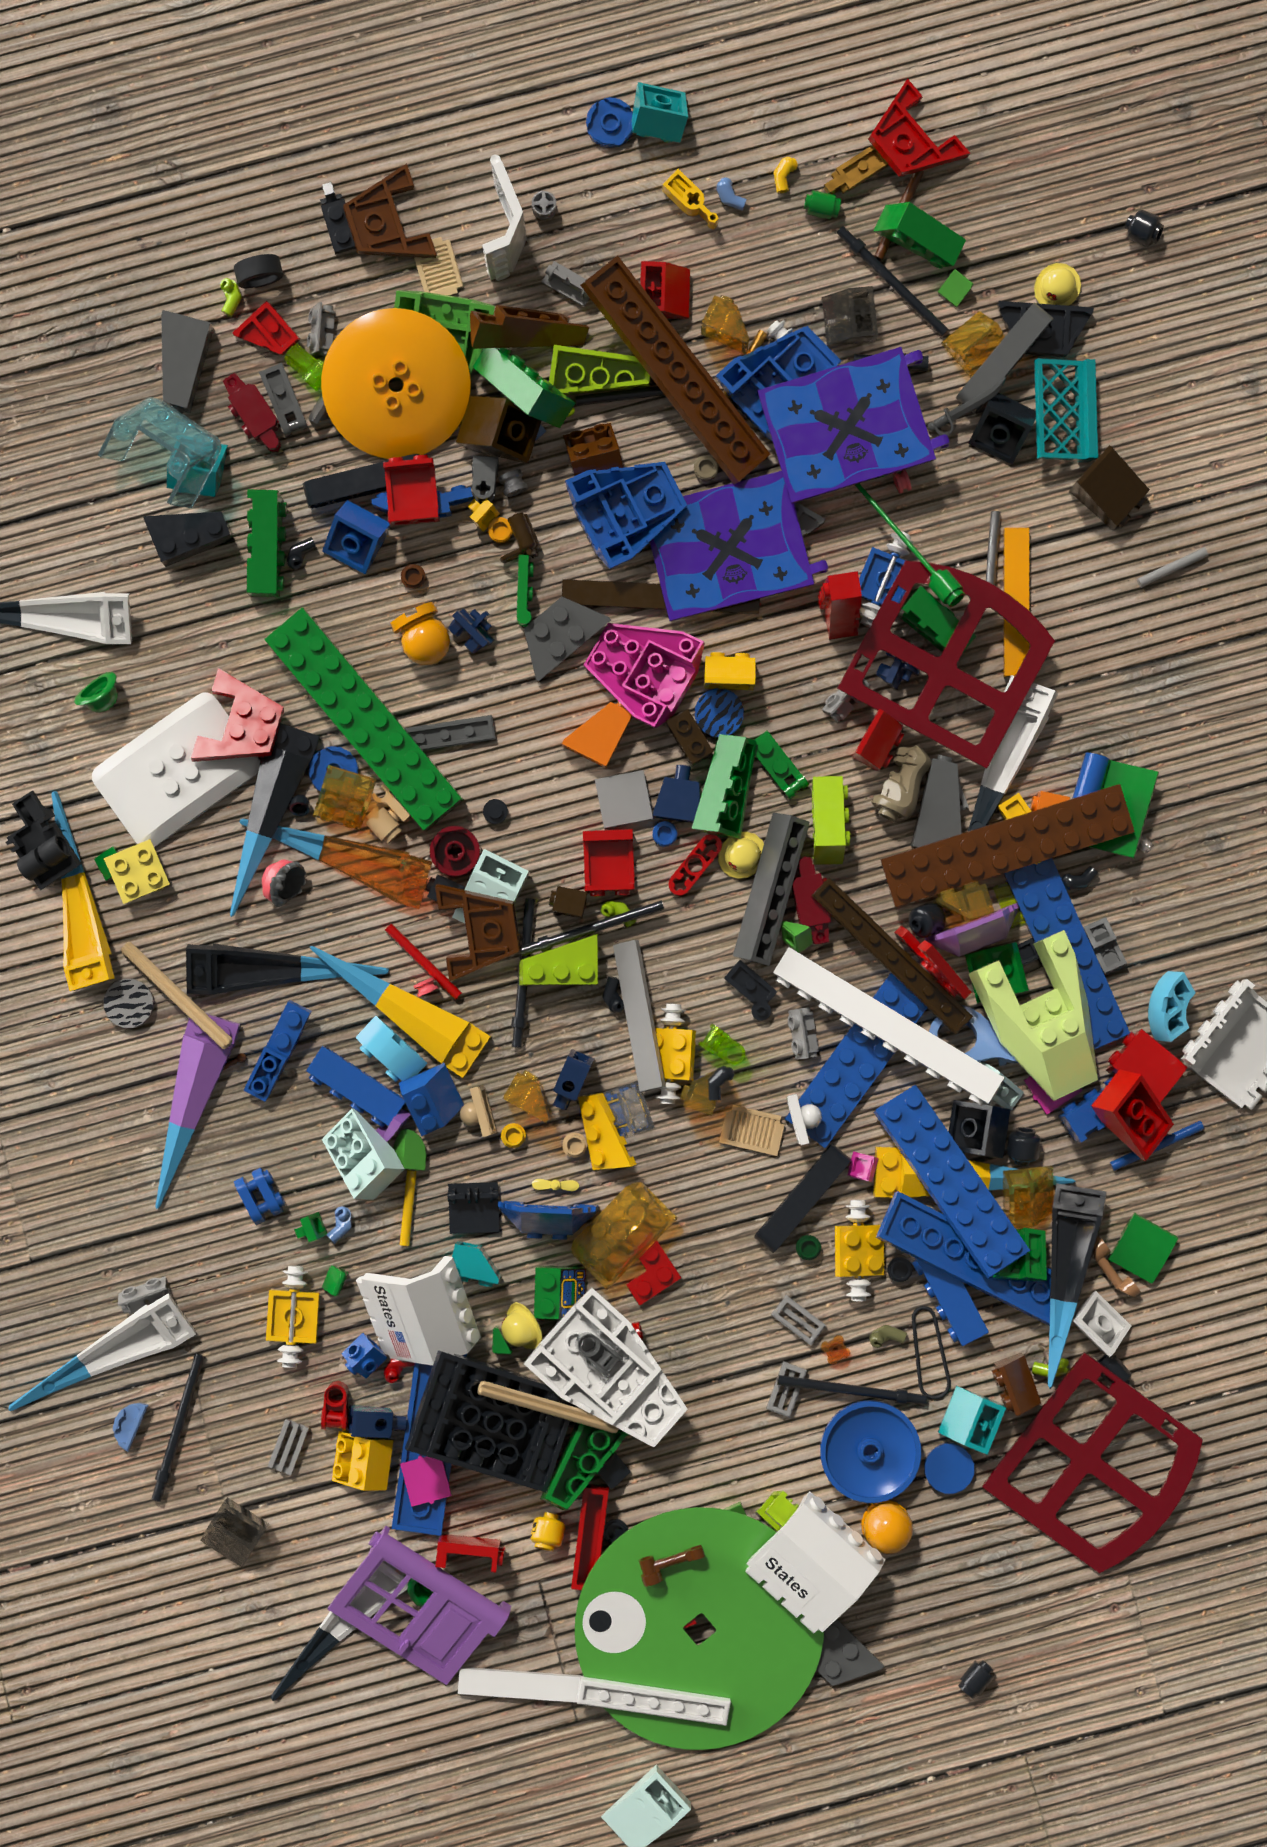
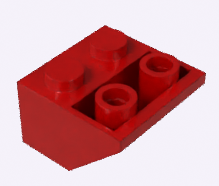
M641 261L640 285L667 319H689L690 269L668 262Z

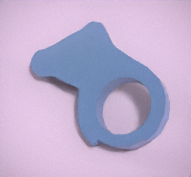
M962 1005L973 1016L966 1025L973 1030L976 1036L975 1046L965 1054L979 1063L991 1059H998L999 1066H1004L1007 1062L1018 1063L999 1042L991 1022L974 1009ZM936 1018L932 1022L929 1032L937 1037L939 1030L944 1024Z

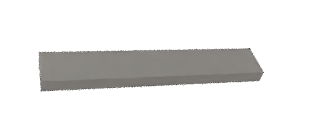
M639 940L615 944L613 948L639 1090L644 1092L666 1087Z

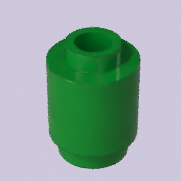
M812 190L811 195L806 194L803 209H806L807 215L829 220L831 217L837 219L841 199L836 198V195Z

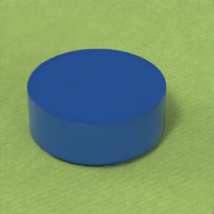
M667 821L658 823L652 833L655 843L663 847L672 845L677 838L676 827Z

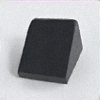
M1033 938L1017 944L1025 974L1043 967L1033 945L1035 943Z
M614 1452L603 1464L598 1474L612 1490L631 1471Z

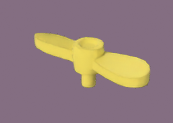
M536 1179L532 1182V1186L537 1190L551 1188L552 1190L576 1191L579 1188V1183L574 1180L560 1182L556 1179L552 1181Z

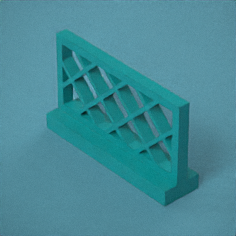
M1035 359L1037 459L1077 460L1080 463H1088L1097 459L1098 433L1095 360ZM1042 365L1049 366L1055 373L1049 381L1043 375ZM1066 367H1075V378L1072 382L1063 374ZM1057 377L1067 386L1061 393L1052 385V382ZM1047 388L1056 397L1050 405L1043 399V392ZM1069 390L1076 396V402L1073 406L1063 397ZM1058 401L1067 410L1062 418L1052 409ZM1047 413L1057 422L1050 430L1044 424V416ZM1070 414L1076 420V428L1073 431L1064 422ZM1059 426L1068 435L1062 443L1053 434ZM1048 438L1057 446L1053 453L1045 452L1044 442ZM1070 439L1077 445V454H1071L1065 447Z

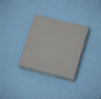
M644 770L595 779L604 829L653 819Z

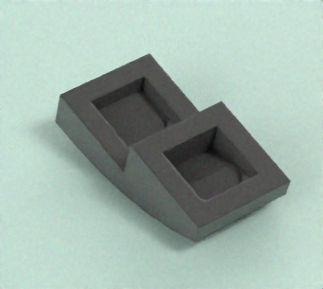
M1106 917L1083 927L1104 975L1127 966V962L1117 943V938Z

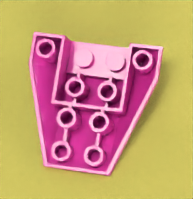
M608 623L584 666L635 719L657 728L675 714L697 676L705 643L683 631Z

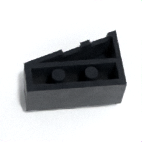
M221 511L143 516L160 561L165 567L234 540L227 519Z

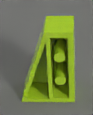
M843 776L813 777L814 865L843 864L845 847L850 846V831H845V823H849V808H844V800H848V785H843Z
M597 934L519 960V985L598 984Z

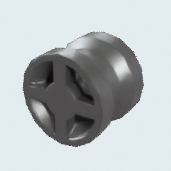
M540 191L532 198V210L536 218L545 221L554 217L557 206L556 199L552 193Z
M521 469L507 472L498 478L500 483L504 485L505 497L518 495L528 489L527 483L522 480L523 473Z

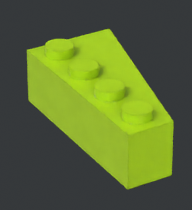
M554 345L549 383L564 395L650 387L651 376L635 356Z

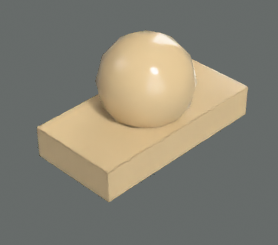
M481 1085L470 1088L473 1102H468L462 1106L460 1110L462 1122L468 1126L479 1124L483 1137L495 1134L497 1130L485 1086Z

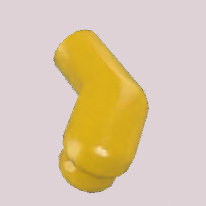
M783 158L774 170L778 194L789 191L787 176L798 167L795 158Z

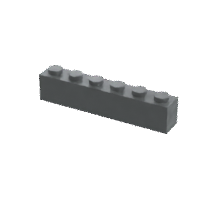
M773 812L734 949V957L770 966L809 827V821L792 815Z

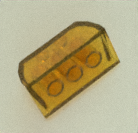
M635 1182L626 1186L574 1239L571 1252L608 1290L678 1217L644 1183Z

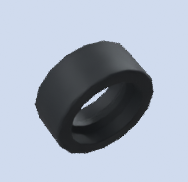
M275 254L252 256L234 265L237 284L241 288L250 289L267 286L279 281L283 277L279 256Z

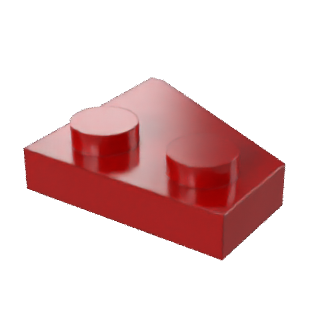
M268 301L262 304L232 332L236 337L280 355L287 353L301 340Z

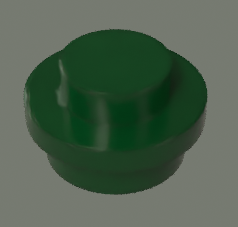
M812 1235L802 1236L796 1243L797 1254L804 1260L815 1259L821 1251L819 1240Z

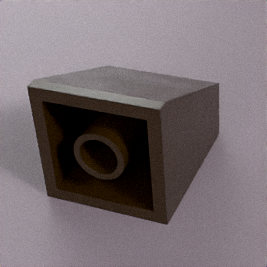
M470 396L456 443L474 452L528 463L541 420L527 415L507 398Z
M1109 445L1076 481L1069 492L1111 530H1114L1117 526L1122 528L1132 518L1128 513L1134 507L1137 510L1142 507L1148 500L1145 495L1150 489Z

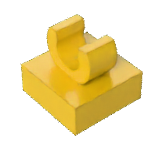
M473 499L468 505V508L473 513L470 516L471 520L483 532L487 529L489 523L500 514L487 499L482 504Z

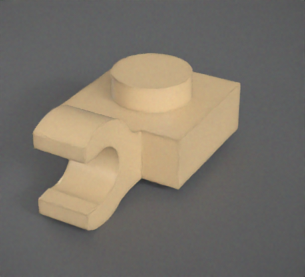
M383 784L381 787L386 791V795L383 798H379L378 795L373 793V799L379 803H387L391 808L388 810L389 814L397 822L402 820L407 823L412 816L388 787Z

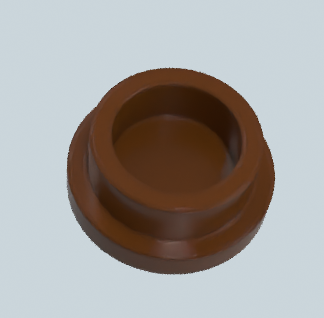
M407 565L401 572V581L409 589L420 588L425 582V572L419 565Z

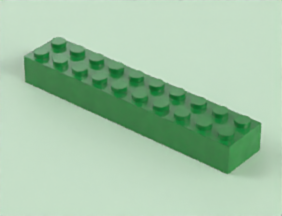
M303 607L264 639L423 831L427 832L464 801V798Z

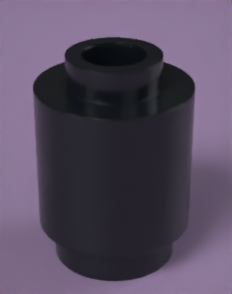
M1105 1354L1098 1360L1100 1364L1126 1383H1131L1130 1377L1132 1373L1116 1355L1109 1357ZM1101 1373V1377L1111 1386L1114 1381Z
M975 1660L960 1678L959 1688L972 1699L977 1695L980 1696L995 1678L992 1674L994 1669L984 1660L980 1663Z

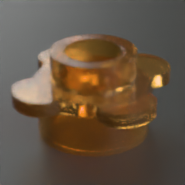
M835 1335L833 1340L829 1342L824 1341L821 1344V1349L826 1352L828 1356L827 1361L830 1364H836L838 1360L848 1358L850 1355V1350L845 1347L843 1343L844 1338L841 1335ZM837 1347L838 1351L834 1352L833 1348Z

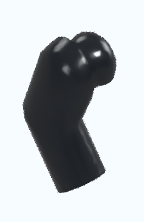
M312 537L291 546L287 557V564L290 568L294 570L301 568L305 553L317 548Z
M1089 866L1081 876H1072L1070 873L1063 875L1062 882L1069 891H1082L1091 884L1099 873Z
M608 976L602 997L612 1012L620 1013L624 1010L623 1000L617 992L620 981L619 978Z
M721 1066L710 1075L708 1079L709 1100H721V1086L727 1080H732L734 1077V1071L731 1067Z

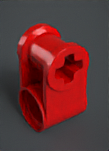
M334 1381L325 1391L321 1416V1429L323 1430L330 1427L342 1428V1431H347L349 1388L344 1382ZM334 1388L340 1389L343 1393V1398L340 1400L332 1398L330 1391Z

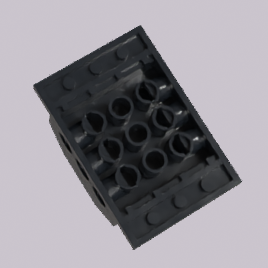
M438 1350L405 1449L546 1493L570 1421L479 1395L478 1387L481 1381H486L575 1407V1405L562 1399L542 1381L471 1357L458 1354L452 1355Z

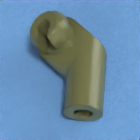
M883 1325L870 1334V1344L875 1348H879L890 1339L903 1344L907 1332L889 1325Z

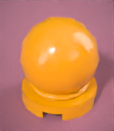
M429 602L416 607L417 613L406 617L404 613L390 623L394 634H402L401 645L403 652L419 665L438 663L448 653L450 646L448 629L441 621L434 618V615L438 613V609L433 602Z
M889 1499L883 1502L871 1503L867 1507L861 1518V1530L867 1543L872 1548L877 1549L883 1554H894L903 1550L911 1541L913 1523L906 1509L898 1502Z

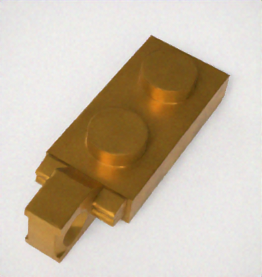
M871 145L837 167L835 172L831 174L833 179L824 184L825 187L823 189L829 194H835L839 190L844 194L888 167L889 164Z

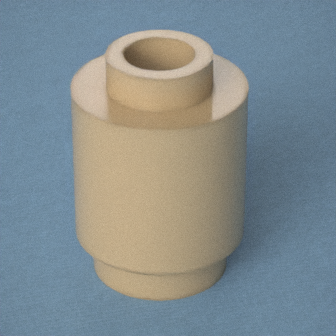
M375 807L366 816L368 819L366 825L381 841L384 840L387 844L402 832L399 827L400 824L384 807L380 810Z

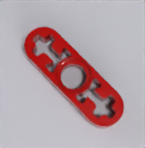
M712 834L704 836L671 876L668 887L672 894L683 896L688 893L722 849V842L718 836ZM706 840L709 842L715 840L717 850L715 852L710 850L706 856L710 858L708 862H706L703 856L695 853L698 849H700L701 853L705 850L706 844L704 842ZM698 858L701 860L702 869L699 872L689 870L688 862L690 859ZM684 868L688 875L695 878L693 881L687 878L684 882L686 889L676 891L673 881L674 879L681 880L684 874L680 873V871Z

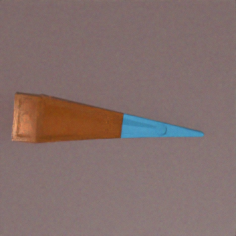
M241 819L239 822L247 827L249 820ZM278 826L273 839L339 870L396 903L420 909L432 861L409 855V852Z

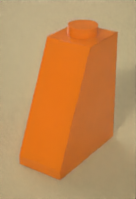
M619 701L616 704L610 702L563 740L562 746L607 768L633 716Z

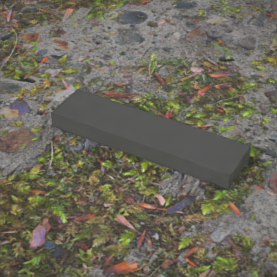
M492 715L405 728L423 751L496 740Z

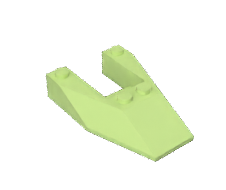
M1064 930L1033 944L1054 989L1022 1005H1019L999 961L968 974L999 1042L1053 1101L1098 1080L1088 1000L1075 952Z

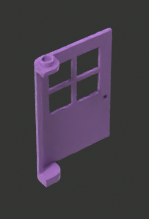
M385 1526L380 1533L377 1531L374 1533L369 1541L371 1546L369 1554L328 1606V1610L447 1685L488 1633L493 1637L496 1636L509 1617L511 1605L504 1601L497 1605L443 1569L435 1567V1564L388 1535L390 1528ZM383 1560L406 1574L392 1594L369 1580ZM411 1578L433 1591V1594L419 1612L396 1598ZM364 1585L387 1599L372 1619L350 1605ZM391 1603L414 1616L400 1636L377 1622Z

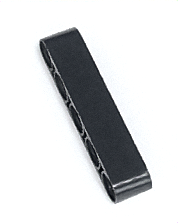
M411 454L402 458L404 460H413L414 456L420 454ZM389 460L303 482L302 485L308 508H319L387 491L383 463L389 462Z
M832 1143L758 1230L754 1238L774 1253L852 1159Z

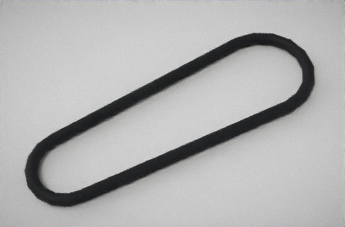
M920 1306L912 1314L918 1385L923 1395H927L929 1399L937 1400L943 1398L949 1392L951 1380L936 1314L930 1307ZM920 1310H927L932 1314L947 1379L945 1391L938 1396L927 1394L922 1386L915 1316Z

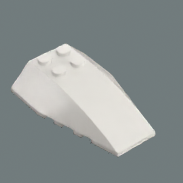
M593 1288L587 1291L571 1307L524 1362L526 1367L562 1399L652 1447L658 1444L688 1410L631 1323ZM581 1333H592L624 1358L622 1361H618L610 1370L608 1378L590 1364L591 1362L576 1349V1339ZM585 1338L581 1343L582 1349L584 1351L592 1350L594 1340L592 1338Z

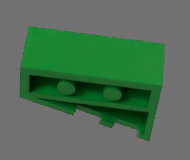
M911 202L885 205L873 232L927 259L931 265L940 269L955 265L966 242L965 238Z
M922 586L917 589L898 614L900 619L941 652L945 649L959 622L950 609L939 603ZM972 634V636H971L969 642L967 643V645H966L964 651H965V650L967 649V647L971 644V642L976 638V635H975V634Z

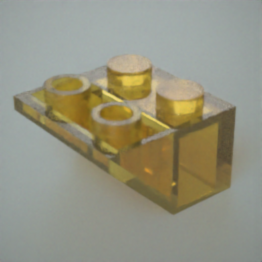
M328 765L313 816L323 821H331L344 825L347 828L361 830L376 779Z
M978 881L965 884L961 887L962 891L955 892L954 888L942 891L940 894H937L938 898L932 900L942 910L963 921L994 913L986 883L979 885Z
M1053 1166L1003 1171V1211L1015 1229L1035 1227L1052 1213Z

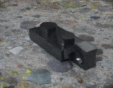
M332 182L322 184L326 198L320 199V206L335 254L355 249V243L343 210V205L346 203L342 194L335 195Z

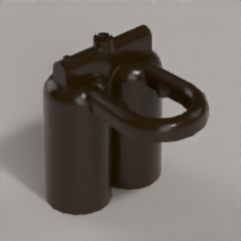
M521 512L509 517L508 522L519 549L500 558L501 563L516 560L519 558V555L528 554L532 559L538 557L540 543L528 514Z

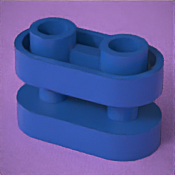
M261 1167L252 1171L253 1180L247 1182L244 1177H241L234 1181L235 1187L256 1226L266 1221L264 1213L271 1211L273 1216L284 1212L283 1206L286 1205L281 1193H275L271 1185L274 1183L271 1173L268 1169L264 1171ZM258 1188L265 1200L261 1204H258L252 1192Z

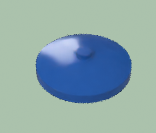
M860 1401L844 1407L829 1421L821 1439L820 1458L828 1480L840 1493L855 1501L878 1503L896 1497L914 1480L921 1461V1443L914 1425L899 1409L880 1401Z

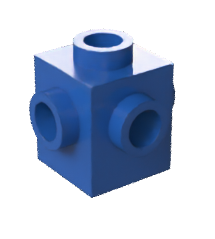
M364 1333L341 1353L347 1361L345 1364L347 1369L354 1375L359 1373L365 1379L387 1359V1356L378 1344Z

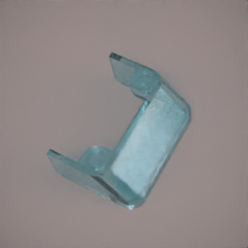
M146 398L114 421L98 456L123 462L138 431H141L172 452L167 468L170 475L178 481L167 503L174 506L192 508L221 452V442L218 437L161 399Z

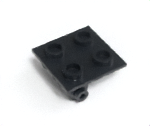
M498 1182L448 1184L447 1198L449 1202L450 1234L500 1232Z

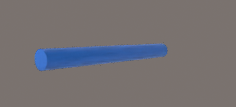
M1197 1121L1165 1136L1153 1153L1204 1130L1202 1122ZM1131 1152L1111 1161L1110 1165L1113 1171H1116L1141 1158L1134 1152Z

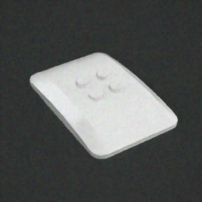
M210 693L197 695L121 748L93 771L92 780L94 785L137 844L151 839L154 848L258 774L259 757L192 762L191 755L197 736L222 741L229 715L216 697Z

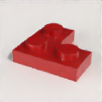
M652 1236L633 1249L646 1269L645 1272L626 1284L639 1305H642L682 1278L655 1236Z

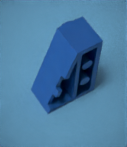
M1112 1076L1104 1082L1105 1087L1108 1085V1083L1114 1076ZM1105 1087L1098 1091L1094 1088L1083 1095L1084 1100L1076 1104L1073 1101L1062 1108L1063 1113L1058 1116L1074 1141L1082 1143L1087 1139L1086 1136L1105 1127L1091 1107Z

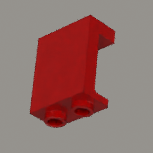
M416 455L413 457V460L393 457L388 459L389 462H384L388 522L390 526L440 522L433 458H428V455Z
M633 829L583 831L585 892H590L591 897L605 896L606 891H615V896L630 895V891L635 890Z
M1143 1029L1136 1033L1130 1032L1122 1041V1044L1125 1046L1121 1051L1116 1050L1107 1062L1110 1065L1106 1071L1108 1073H1117L1121 1069L1141 1074L1161 1103L1188 1067Z
M442 1534L438 1540L435 1567L446 1568L449 1553L491 1557V1573H496L498 1566L502 1567L505 1547H500V1539Z

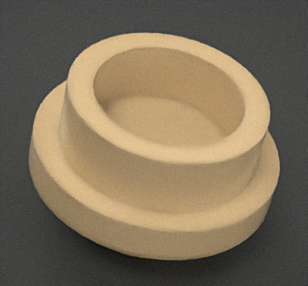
M570 1133L564 1138L562 1147L568 1156L577 1158L586 1152L587 1141L580 1133Z

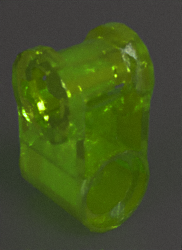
M711 1023L709 1026L711 1028L703 1041L698 1042V1045L728 1064H741L746 1054L744 1047ZM716 1035H718L717 1038L715 1039V1041L713 1042V1044L710 1045V1043H711V1041L714 1039V1037H715ZM732 1047H737L742 1052L741 1058L737 1061H732L727 1056L728 1050Z

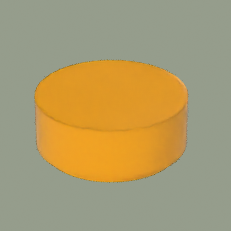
M495 518L488 526L489 536L496 543H505L512 537L513 531L506 518Z

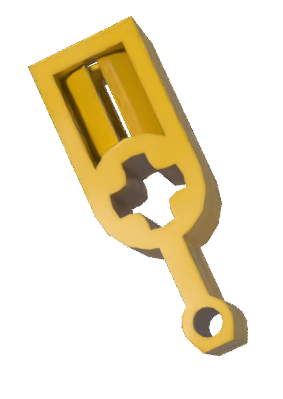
M677 169L663 183L662 192L688 216L700 215L707 222L708 227L714 230L718 226L719 218L717 214L711 213L704 206L705 198L702 191ZM689 199H690L691 201H694L695 199H697V200H698L697 205H696L695 203H692L691 205H689Z

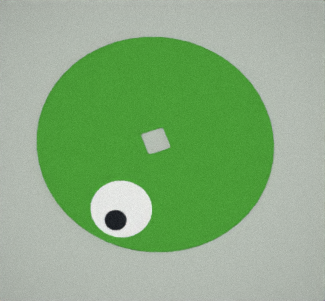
M704 1507L678 1509L659 1514L635 1525L616 1539L600 1556L584 1583L575 1616L576 1652L584 1677L730 1698L731 1701L726 1726L604 1708L616 1721L640 1737L654 1743L687 1750H707L734 1745L753 1738L781 1720L800 1700L816 1672L823 1647L824 1631L821 1632L818 1629L815 1633H812L800 1622L803 1617L802 1614L796 1618L781 1604L785 1599L783 1596L777 1601L762 1587L766 1582L764 1579L758 1584L745 1572L749 1567L747 1565L748 1560L777 1533L775 1530L756 1519L730 1510ZM697 1545L702 1546L705 1557L661 1569L663 1581L652 1586H644L641 1578L643 1573L639 1564L641 1558L653 1556L655 1561L670 1557ZM702 1613L716 1628V1632L700 1645H697L684 1631L683 1627L698 1614Z

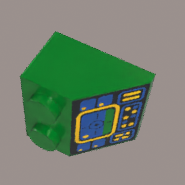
M536 1266L535 1318L562 1319L571 1307L585 1294L586 1267Z

